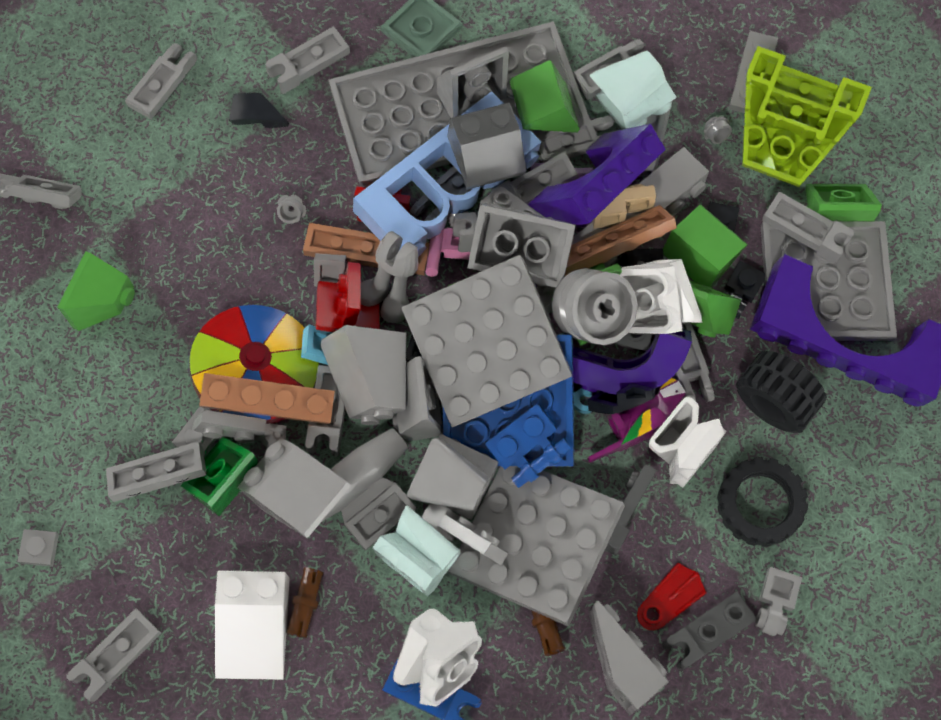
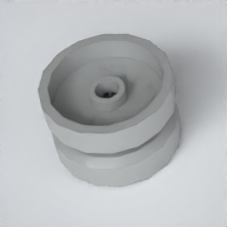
M588 268L572 271L561 279L554 291L552 301L554 320L567 335H572L573 338L600 345L617 342L628 334L635 322L638 309L636 293L626 279L619 274Z

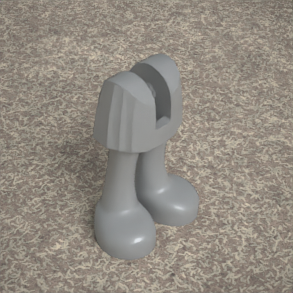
M392 231L384 236L376 250L375 257L378 263L376 276L361 282V305L370 307L383 301L380 310L381 317L387 322L399 323L405 320L401 307L409 304L406 294L408 277L414 275L418 270L417 246L410 242L405 243L400 249L402 237ZM391 275L395 276L391 292L389 294L391 286L390 277Z

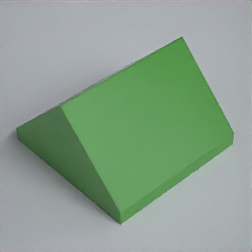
M551 60L511 78L510 85L523 129L578 133L580 127L566 82Z
M806 184L807 207L831 221H874L881 211L882 204L866 184Z
M699 205L677 225L676 229L671 231L663 247V255L668 259H682L686 273L693 281L712 288L748 244L702 205Z

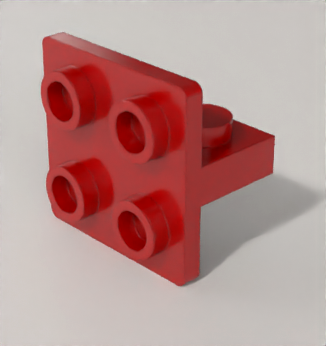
M348 262L345 274L339 275L338 283L318 281L316 330L335 332L345 325L380 329L379 304L370 307L361 305L360 263Z

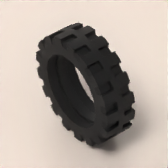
M755 457L750 461L748 459L742 461L738 466L731 469L723 480L718 492V512L723 518L724 526L733 532L732 535L735 538L746 541V544L753 546L761 545L762 547L780 544L792 536L805 520L804 516L808 511V504L806 503L808 494L806 488L803 489L801 485L803 481L798 474L795 476L791 472L792 468L789 465L785 464L783 466L778 463L779 460L777 459L763 460V457ZM762 476L771 478L781 485L787 494L789 502L788 513L784 520L775 527L770 528L754 526L746 521L738 511L735 500L737 489L742 482L751 477Z

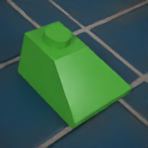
M85 251L57 308L73 329L80 331L121 314L124 307L129 306L133 301L135 294L134 286L127 275L92 253Z
M689 280L702 315V323L690 324L699 327L697 332L708 337L715 338L716 334L729 335L742 299Z

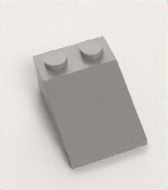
M506 46L480 58H475L455 69L448 70L437 78V94L451 118L463 114L491 91L500 100L506 99L509 50Z
M488 203L480 204L467 268L484 271L515 256L522 255L533 283L557 288L561 279L565 277L576 225Z
M281 437L277 442L268 447L265 456L245 474L243 481L238 486L261 510L306 538L312 534L351 487L342 477L296 445Z

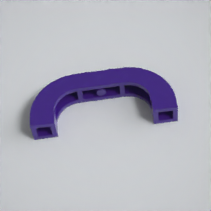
M682 329L680 332L656 334L653 343L645 353L629 360H618L573 346V383L580 384L581 388L590 392L600 390L610 394H616V392L631 383L655 389L671 379L684 363L692 343L691 331Z

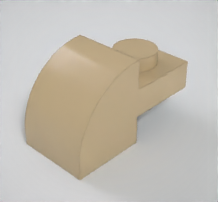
M635 184L624 189L592 220L593 228L612 227L625 221L627 213L643 212L654 208L656 199L654 185Z

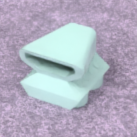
M648 51L596 70L589 75L602 90L596 94L598 100L622 130L646 125L647 117L652 114L662 115L671 108L672 101L677 98L666 81L661 65Z
M407 505L401 514L396 532L381 535L373 546V550L379 558L427 597L436 589L443 576L461 554L454 544Z

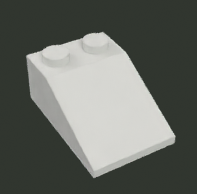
M217 572L215 598L216 679L284 680L290 578L286 572Z

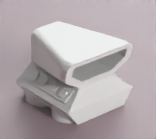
M682 259L656 260L642 265L622 267L620 276L626 279L636 293L638 306L636 319L629 333L669 334L682 331L681 323H702V315Z
M685 397L649 441L651 450L669 464L670 484H678L682 488L692 478L727 432L722 428L720 419L698 424L699 406L691 397Z
M428 609L410 624L394 671V681L400 685L420 682V704L437 707L470 681L478 667V660L474 658V655L481 646L482 638L477 634L475 622H451L436 609Z

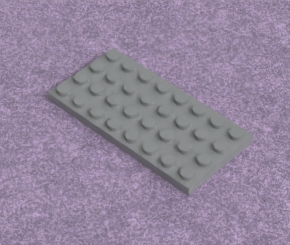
M554 21L329 79L330 90L359 186L365 187L374 183L449 124L451 117L437 94L438 77L448 70L455 69L475 58H480L505 46L509 50L506 99L501 101L504 104L510 103L513 113L519 119L520 116L510 85L511 78L549 60L552 61L566 82L577 121L589 119ZM531 130L534 135L550 132L543 130ZM442 156L426 170L451 163Z

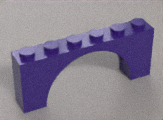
M786 254L773 264L750 330L758 333V336L766 341H776L787 346V349L795 354L808 355L816 359V362L824 367L837 368L845 372V375L853 380L866 381L874 385V388L882 393L895 394L903 398V401L909 405L924 406L937 398L941 386V324L930 319L915 327L907 344L899 352L891 355L869 356L851 351L833 339L816 316L810 294L813 266Z

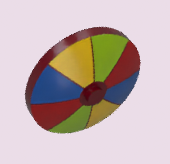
M262 305L238 306L217 314L198 332L190 352V376L197 395L201 398L204 373L314 388L319 363L301 358L304 327L287 313ZM209 408L215 412L266 419V424L286 419Z

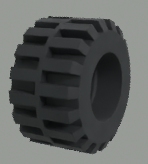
M761 351L739 378L735 386L742 401L755 415L777 429L795 434L804 431L827 398L823 386L808 369L794 359L774 351Z

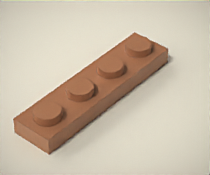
M659 205L571 245L565 276L575 270L589 269L597 264L605 263L621 253L636 249L645 242L664 236L665 233L677 228L675 218Z
M309 223L303 253L304 256L315 257L316 253L346 255V263H360L364 266L378 268L375 255L381 241L374 233ZM428 242L425 245L426 249L418 257V270L415 274L425 276L430 244Z
M204 373L199 407L330 424L335 391Z

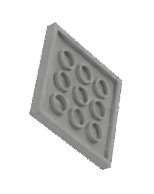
M838 221L854 231V235L846 246L836 243L843 248V253L837 263L825 260L816 254L817 251L766 222H762L760 227L765 286L773 264L786 254L813 266L810 281L812 305L821 325L836 341H894L897 338L885 221Z
M522 255L515 256L401 307L451 427L460 425L573 376Z
M500 466L472 524L477 526L474 533L479 536L484 530L500 540L497 547L508 553L502 565H499L462 542L459 548L461 554L448 572L472 585L566 626H570L624 510V503L545 471H541L538 474L539 478L534 482L528 481L518 488L511 477L521 471L519 466H510L506 470Z

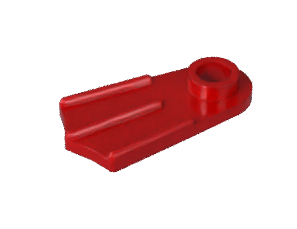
M677 563L639 606L637 610L639 624L650 631L658 630L706 595L707 592L701 582L699 572ZM655 609L659 614L658 619L655 621L648 619L647 610Z

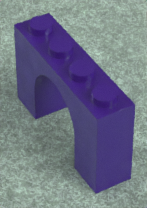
M651 124L604 133L586 150L596 169L572 182L547 186L528 205L547 218L551 217L555 220L575 225L589 224L666 149Z

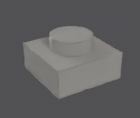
M316 253L314 257V287H317L318 281L338 283L339 275L346 272V255Z
M24 529L17 562L20 564L53 567L59 534L57 532Z

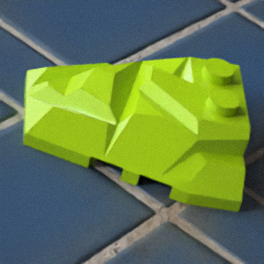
M757 46L746 73L742 166L800 187L861 116L872 87L846 77L842 78L839 85L784 66L785 55Z

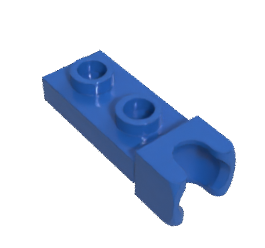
M398 659L382 689L383 692L440 720H464L459 715L462 707L468 705L479 708L482 704L480 698L462 689H458L437 707L420 704V682L400 685L393 679Z

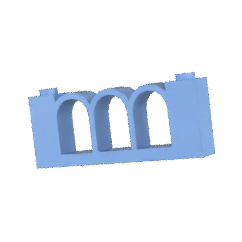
M491 91L461 115L504 103ZM515 115L521 132L526 168H529L539 158L538 151L541 141L531 130L523 129L521 120ZM449 124L353 198V212L380 241L388 232H395L402 237L400 249L405 243L410 242L417 246L418 257L426 249V239L439 235L445 228L448 213L458 214L470 210L477 202L480 188H495L505 181L501 180L472 188L464 195H454L445 191L425 171L444 156L460 172L447 137ZM412 180L437 206L440 215L430 221L417 220L392 195Z

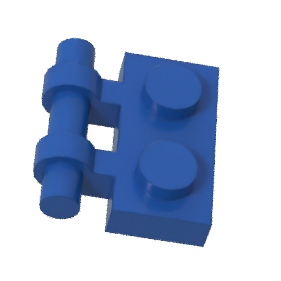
M538 403L485 443L504 470L515 462L519 466L521 471L511 477L518 488L528 481L534 482L539 478L538 474L552 463L554 465L559 463L563 459L562 455L571 449V446L564 438L555 445L548 439L558 429ZM539 444L544 453L530 463L524 455Z

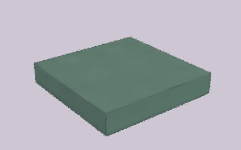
M408 0L380 28L382 33L413 57H418L439 51L462 28V22L433 0Z

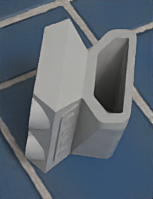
M439 434L438 437L431 440L407 492V497L415 501L443 505L449 510L472 520L483 500L499 462L490 458L487 454L461 444L456 439Z

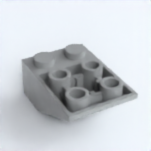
M597 601L593 605L589 617L607 690L625 711L632 715L669 682L664 677L667 672L654 657L649 659L643 653L641 648L644 646L632 631L626 633L617 623L620 621V617L608 604L603 606Z

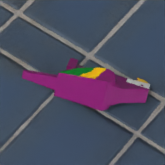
M671 378L660 387L658 394L650 401L620 413L610 414L608 416V424L619 441L587 458L589 463L617 451H623L651 438L684 398L686 392L680 382Z

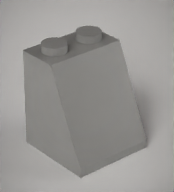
M345 325L321 340L322 351L349 418L361 419V424L377 425L380 424V420L392 419L394 414L406 409L405 332Z

